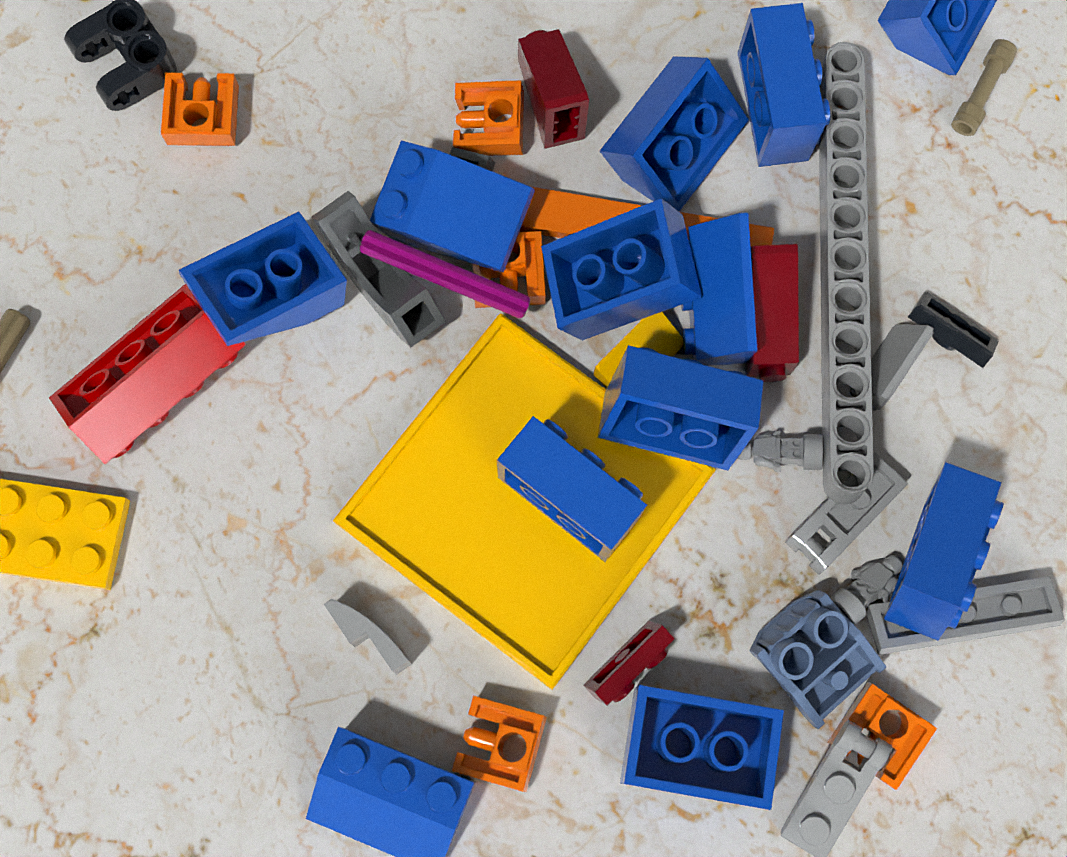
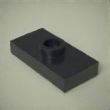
M928 292L923 293L908 316L909 319L918 325H929L934 328L932 337L941 347L950 351L957 350L982 368L993 357L999 342L997 338Z

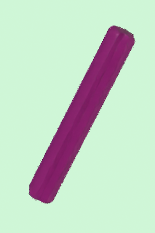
M367 230L361 241V253L514 317L523 318L527 312L530 298L518 291L372 230Z

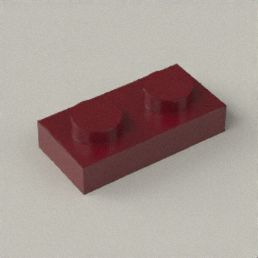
M649 620L583 686L595 699L606 706L612 701L614 703L621 701L632 691L635 686L633 680L645 668H654L666 657L668 653L666 647L675 638L663 625Z

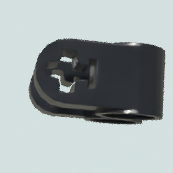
M115 0L111 2L108 6L70 27L64 37L66 45L79 62H92L114 49H117L126 61L102 76L96 85L97 93L106 107L112 111L126 109L159 89L164 88L165 73H176L177 71L175 61L165 40L159 35L143 7L135 0ZM134 26L132 29L124 31L126 28ZM157 57L153 62L145 63L148 59Z

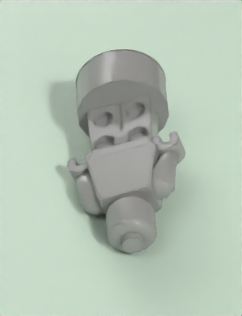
M779 430L774 431L773 434H760L755 437L754 446L748 442L738 456V459L750 460L754 456V463L757 466L768 467L775 472H781V464H798V466H803V470H822L823 436L822 434H803V438L781 439V431Z
M891 555L882 564L870 562L863 565L859 570L852 571L851 579L855 581L846 589L841 588L830 597L831 600L856 626L866 617V608L872 602L881 598L883 602H888L889 595L897 583V579L894 576L901 571L903 566L902 559Z

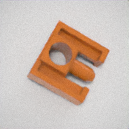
M165 73L161 135L167 145L235 146L239 84L234 73H217V104L215 101H210L211 85L206 78L200 77L194 82L192 100H185L188 83L183 73ZM207 118L204 124L192 126L196 120Z
M521 80L455 83V100L459 110H465L466 106L484 105V110L460 112L456 115V124L461 128H483L485 133L461 134L460 130H454L453 147L487 156L523 155L524 90ZM501 115H511L507 121L495 122V119Z
M541 231L519 232L512 249L519 257L512 262H507L504 272L473 264V273L489 280L491 278H500L501 285L518 291L517 277L526 276L527 296L530 298L529 305L545 304L546 294ZM475 300V308L490 307Z
M867 682L827 743L832 745L842 726L847 720H850L862 727V730L864 728L871 733L869 738L874 741L880 738L891 744L895 750L881 771L879 770L875 776L897 790L937 728L874 684ZM894 709L901 718L900 728L892 735H884L879 727L880 718L884 712ZM858 753L857 764L860 765L864 756Z
M473 696L468 714L476 718L499 723L497 733L478 727L466 729L463 739L470 746L491 751L490 760L487 761L457 752L452 771L527 792L547 717ZM521 735L526 742L525 755L516 762H509L503 753L504 743L510 736Z

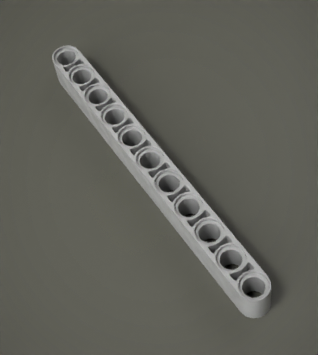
M838 42L832 45L826 53L822 66V82L819 85L822 99L826 98L830 106L829 125H825L819 143L823 488L828 498L835 503L845 505L857 501L873 480L874 467L865 59L863 52L855 44ZM835 68H840V69H843V70H845V71H847V72H841V71H838V70L835 69ZM835 105L844 106L848 110L839 109ZM835 143H843L850 149L840 148ZM835 182H845L851 188H841ZM835 221H846L852 228H841ZM835 261H847L853 269H842ZM842 300L850 303L854 311L847 312L841 310L836 305V301ZM846 342L854 348L855 354L841 352L837 348L836 343ZM836 385H849L854 389L856 397H844L838 392ZM836 428H850L856 434L857 441L847 442L838 435ZM842 470L851 472L857 478L858 486L847 487L843 485L838 479L837 472Z

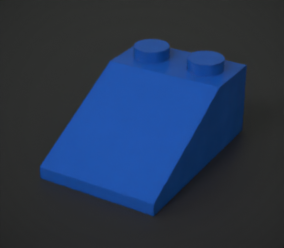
M401 140L370 221L373 226L398 242L504 272L535 190L528 185L442 151Z
M299 211L179 269L180 276L227 346L307 325L342 307L345 302L347 279Z

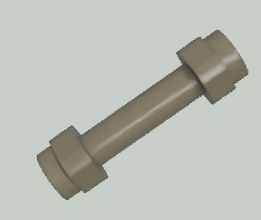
M997 39L987 52L983 60L985 69L968 102L961 104L951 123L952 128L957 133L964 136H973L986 115L983 108L1000 75L1007 72L1017 53L1016 46L1010 41Z

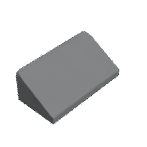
M906 324L892 327L871 358L872 409L874 411L880 410L890 400L933 335L934 328L929 325ZM851 388L850 394L856 397L854 389Z

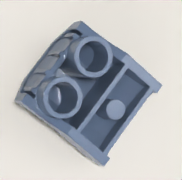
M820 590L792 601L758 632L749 650L777 680L802 715L817 729L825 724L823 719L875 671L881 673L886 668V665L862 632L841 612L827 593Z

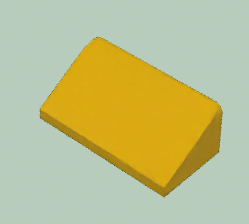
M663 312L643 318L596 365L593 376L607 388L628 345L637 348H650L660 354L674 357L683 347V338Z

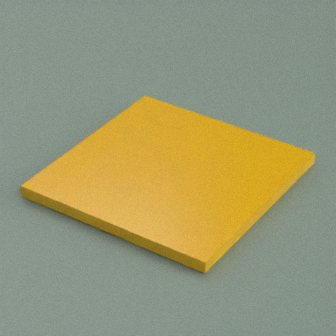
M500 313L334 518L333 522L541 683L553 690L716 469L692 461L597 438L606 389ZM532 416L542 423L549 419L557 424L568 435L567 443L579 452L583 448L590 450L605 463L606 466L603 471L617 482L621 477L625 478L643 493V497L640 500L647 504L644 512L606 562L498 478L497 459Z

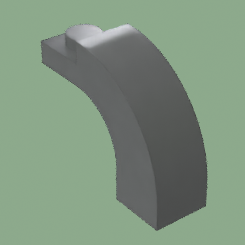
M349 191L345 192L312 216L314 222L329 243L327 245L346 274L383 321L410 348L446 322L428 290L408 272L361 253L360 244L367 230H372L376 233L377 231L352 193Z

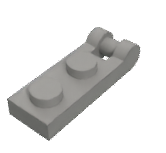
M875 452L873 453V480L861 497L852 504L845 505L835 503L828 498L785 542L794 552L800 550L811 561L809 566L818 575L827 569L908 485ZM851 474L843 485L857 487V478L854 474ZM819 528L832 539L826 548H823L812 537Z
M847 720L842 726L781 829V837L814 857L828 856L875 775L883 767L892 750L891 744L880 738L874 741L861 733L862 727L850 720ZM851 749L864 756L859 767L845 760L847 753Z

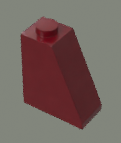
M560 29L548 32L537 30L529 33L526 37L519 38L518 62L544 149L585 139L589 97Z
M797 244L751 246L757 352L746 362L745 368L748 377H759L760 380H764L763 382H778L786 379V375H791L799 363Z

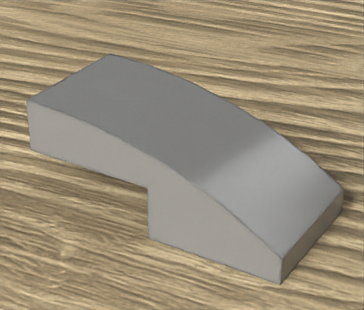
M333 599L324 604L351 645L357 647L370 638L392 672L396 675L411 665V662L393 640L363 614Z

